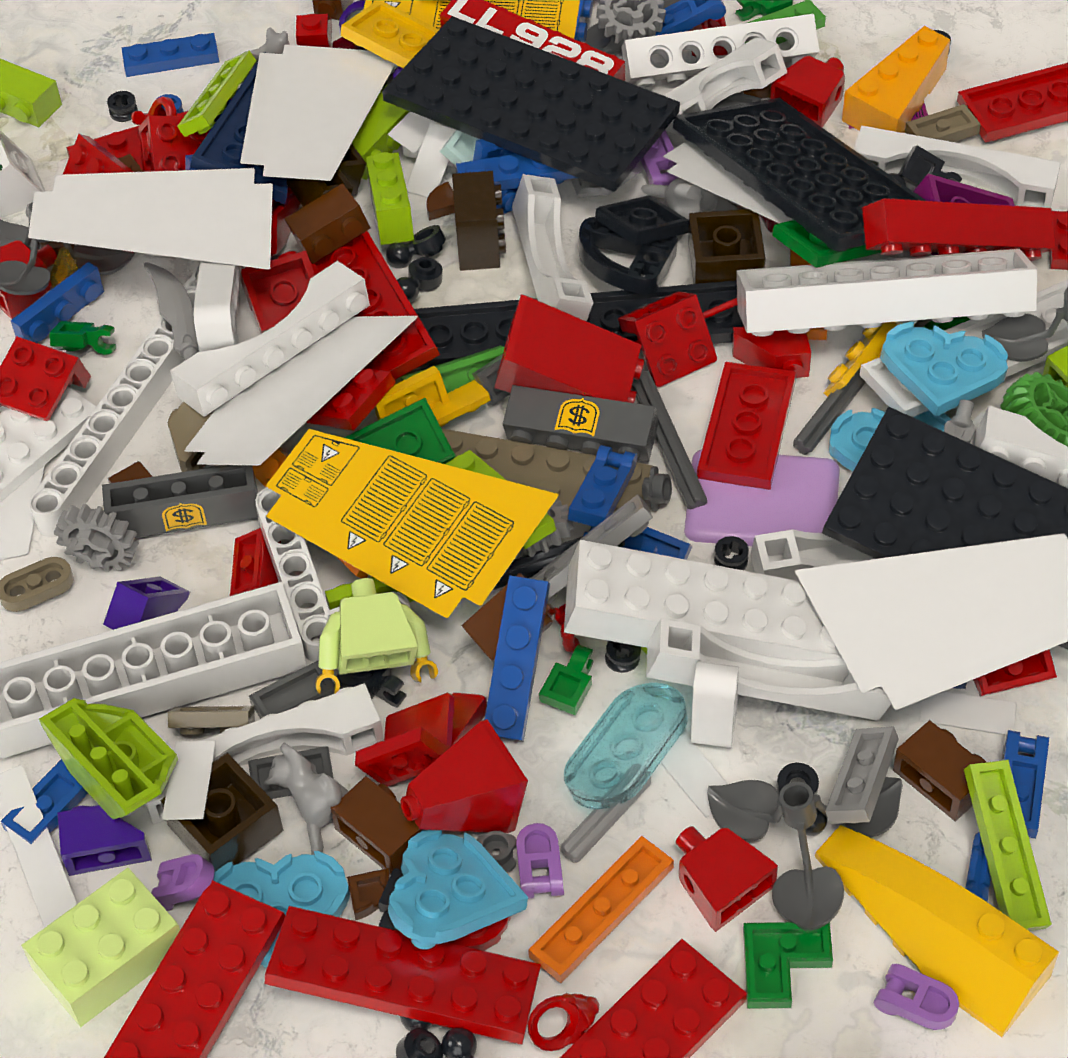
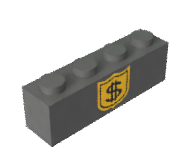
M512 385L503 427L507 439L511 441L545 445L563 450H577L591 455H596L600 445L612 447L613 452L624 454L625 451L636 453L637 462L639 460L649 462L659 422L655 406Z
M224 465L102 485L104 513L109 515L115 512L117 513V520L128 521L127 530L136 531L137 535L135 538L258 518L255 501L258 489L253 465Z

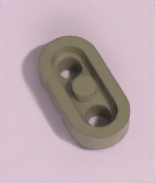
M48 557L4 576L0 580L1 605L9 611L19 612L65 593L70 589L74 581L70 564L61 557Z

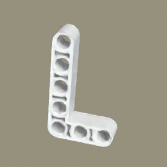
M200 261L194 301V324L199 352L239 344L236 314L242 266Z
M266 487L257 494L255 499L259 525L279 582L283 583L302 640L305 656L311 662H316L319 660V642H312L311 639L321 635L330 615L338 612L339 607L329 610L304 538L266 517L268 510L274 506L281 496ZM282 539L292 540L287 544L278 543ZM298 570L304 572L299 576L288 575L289 573ZM393 591V593L397 594L400 603L410 608V602L407 597ZM304 603L315 604V606L310 609L300 608V606Z
M697 661L693 686L691 743L732 748L739 695L737 694L739 666Z

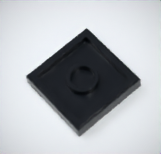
M650 195L596 208L595 219L635 246L688 233L689 220Z

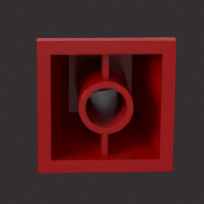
M488 719L476 724L408 783L406 796L400 800L401 809L405 818L408 821L414 820L419 829L470 832L501 831L510 833L516 829L528 779Z

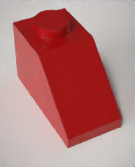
M329 14L296 15L297 45L332 48V18Z
M745 327L733 328L732 355L734 358L747 365L796 371V378L809 377L811 349L807 332L794 334L788 332V330L774 331L769 336H755L752 333H747Z

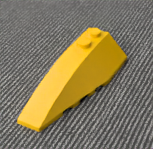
M842 825L815 852V858L823 867L827 866L836 870L841 877L845 892L849 896L853 895L865 908V914L875 925L879 924L892 938L893 946L903 957L907 955L920 970V973L951 987L958 996L959 1007L1000 1037L1005 1035L1051 977L1059 951L985 900L912 857Z

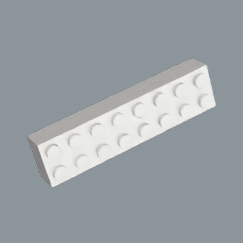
M1020 249L839 262L818 268L812 265L736 270L738 313L746 332L752 333L755 336H769L774 331L781 330L801 334L808 332L810 328L824 327L825 330L839 331L845 329L846 325L859 324L864 328H876L885 322H896L899 325L907 322H914L916 324L917 320L924 319L945 323L952 321L953 317L963 316L973 320H983L989 318V314L1002 313L1008 317H1020L1025 315V312L1037 311V268Z
M585 540L579 541L568 566L564 633L648 648V642L660 619L666 618L701 625L712 635L732 646L768 657L789 660L842 658L800 581Z
M275 583L0 662V759L52 744L42 728L39 718L73 698L86 700L87 704H106L131 709L142 718L173 709L174 707L292 674L306 667L307 663L302 640L283 583Z

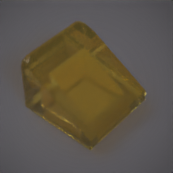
M65 247L59 250L50 273L52 288L78 270L72 256Z

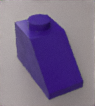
M161 576L117 582L103 625L114 630L177 612L188 599L190 591Z
M82 805L68 811L57 812L60 853L69 876L152 861L144 832L121 818L113 820L100 805Z

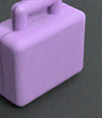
M702 449L697 451L692 458V466L696 475ZM779 455L771 490L698 479L708 501L704 506L694 509L687 508L684 528L685 536L691 541L703 543H717L724 537L735 536L743 539L748 546H753L755 535L791 529L822 533L823 527L838 501L839 465L834 460L828 458Z

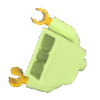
M361 578L351 584L353 597L340 600L339 611L330 615L319 638L318 667L322 669V674L315 681L318 693H321L320 683L325 678H332L334 680V694L339 691L340 683L334 675V669L337 668L339 675L411 665L410 675L412 679L421 683L419 671L423 665H427L430 678L435 679L438 674V668L434 662L428 660V655L431 651L424 621L407 605L401 604L397 594L393 592L377 594L373 579Z

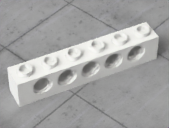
M814 14L625 40L621 49L623 60L625 61L626 82L635 83L636 86L642 88L655 85V80L667 79V83L683 82L686 80V76L697 75L720 60L713 53L714 46H723L728 54H730L755 37L776 43L777 37L786 38L789 41L790 49L787 51L780 49L784 62L792 61L793 65L805 56L815 57L820 52ZM682 51H693L697 57V62L694 64L686 63L682 58ZM654 54L661 55L665 59V67H654L650 62V56Z

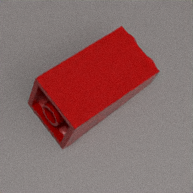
M521 294L510 325L494 388L511 393L512 385L634 403L637 392L631 390L633 379L639 380L644 365V359L639 358L641 344Z

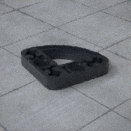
M589 217L582 222L579 229L578 254L584 266L602 281L632 293L651 294L658 290L676 257L678 237L674 236L635 246L597 221L595 217ZM598 248L635 255V258L628 268L612 261Z

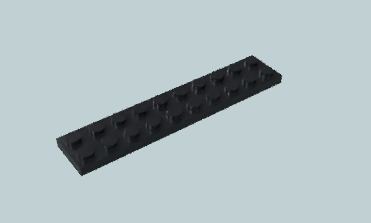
M737 280L659 287L654 293L645 295L625 290L590 293L593 305L587 322L635 342L638 340L636 334L622 332L618 321L619 317L678 291L696 294L701 310L704 312L737 298ZM519 300L414 309L440 355L412 371L425 370L432 366L444 364L500 345L505 347ZM738 305L705 319L713 344L733 342V328L744 327L738 313Z

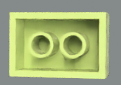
M126 868L21 946L33 971L81 1028L157 970L178 935L180 928L178 923L129 868Z

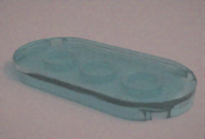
M644 683L631 687L618 695L567 761L564 769V781L573 800L586 808L605 809L611 808L609 803L620 800L622 804L632 799L645 785L687 725L688 714L682 694L667 684Z

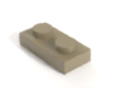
M963 104L906 122L905 133L956 142L978 135L981 124L967 106Z
M254 706L174 707L168 711V728H180V734L183 735L204 733V728L220 727L221 734L226 729L241 727L255 722Z

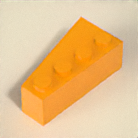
M923 26L845 91L842 121L859 131L862 125L905 133L906 122L911 121L914 114L919 112L927 94L932 92L946 70L950 39Z

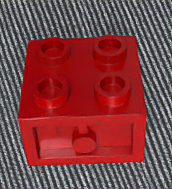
M148 116L138 127L143 171L185 170V155L194 154L209 131L201 135L195 132L184 137L177 127L184 116Z
M678 291L618 318L622 332L636 334L639 344H641V350L648 370L657 387H661L717 361V355L696 294Z
M16 336L0 366V405L44 421H49L67 386L71 387L74 384L86 388L91 375L79 357Z
M447 692L388 715L385 723L384 741L356 751L355 766L378 783H382L387 787L418 776L452 745L454 696Z

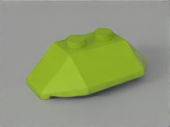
M73 698L39 718L42 728L70 774L113 820L130 814L162 794L178 761L177 754L131 709L106 704H87L86 700Z

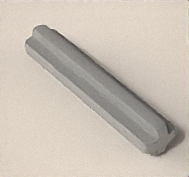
M640 766L633 767L561 844L562 854L573 863L579 862L651 785L650 773Z

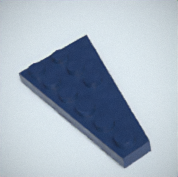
M257 61L192 156L190 167L196 170L254 168V184L272 183V200L285 204L288 192L287 178L263 176L264 165L240 163L258 66Z

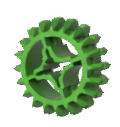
M1038 372L1032 375L1026 373L1006 390L1007 393L1003 396L1004 400L1000 405L1001 409L1025 416L1044 433L1068 446V388L1063 385L1061 379L1055 381L1049 374L1042 376Z

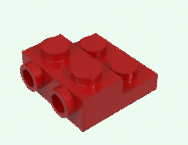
M306 250L298 253L296 251H289L281 254L278 259L270 261L269 270L252 267L242 269L240 281L261 334L287 317L299 304L307 291L310 278L314 277L315 273Z

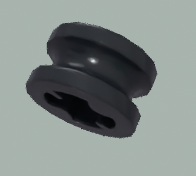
M118 91L111 94L107 99L110 117L117 122L130 121L132 113L138 111L135 96L131 92Z
M728 536L716 543L714 550L715 565L745 570L748 565L749 548L743 539ZM731 552H734V553H737V554H738V555L732 556L731 559L725 557V556H729V555L731 554Z
M608 641L605 663L615 672L625 673L632 671L639 664L641 646ZM621 649L629 650V657L627 654H625V658L616 656L617 650L619 653H621Z

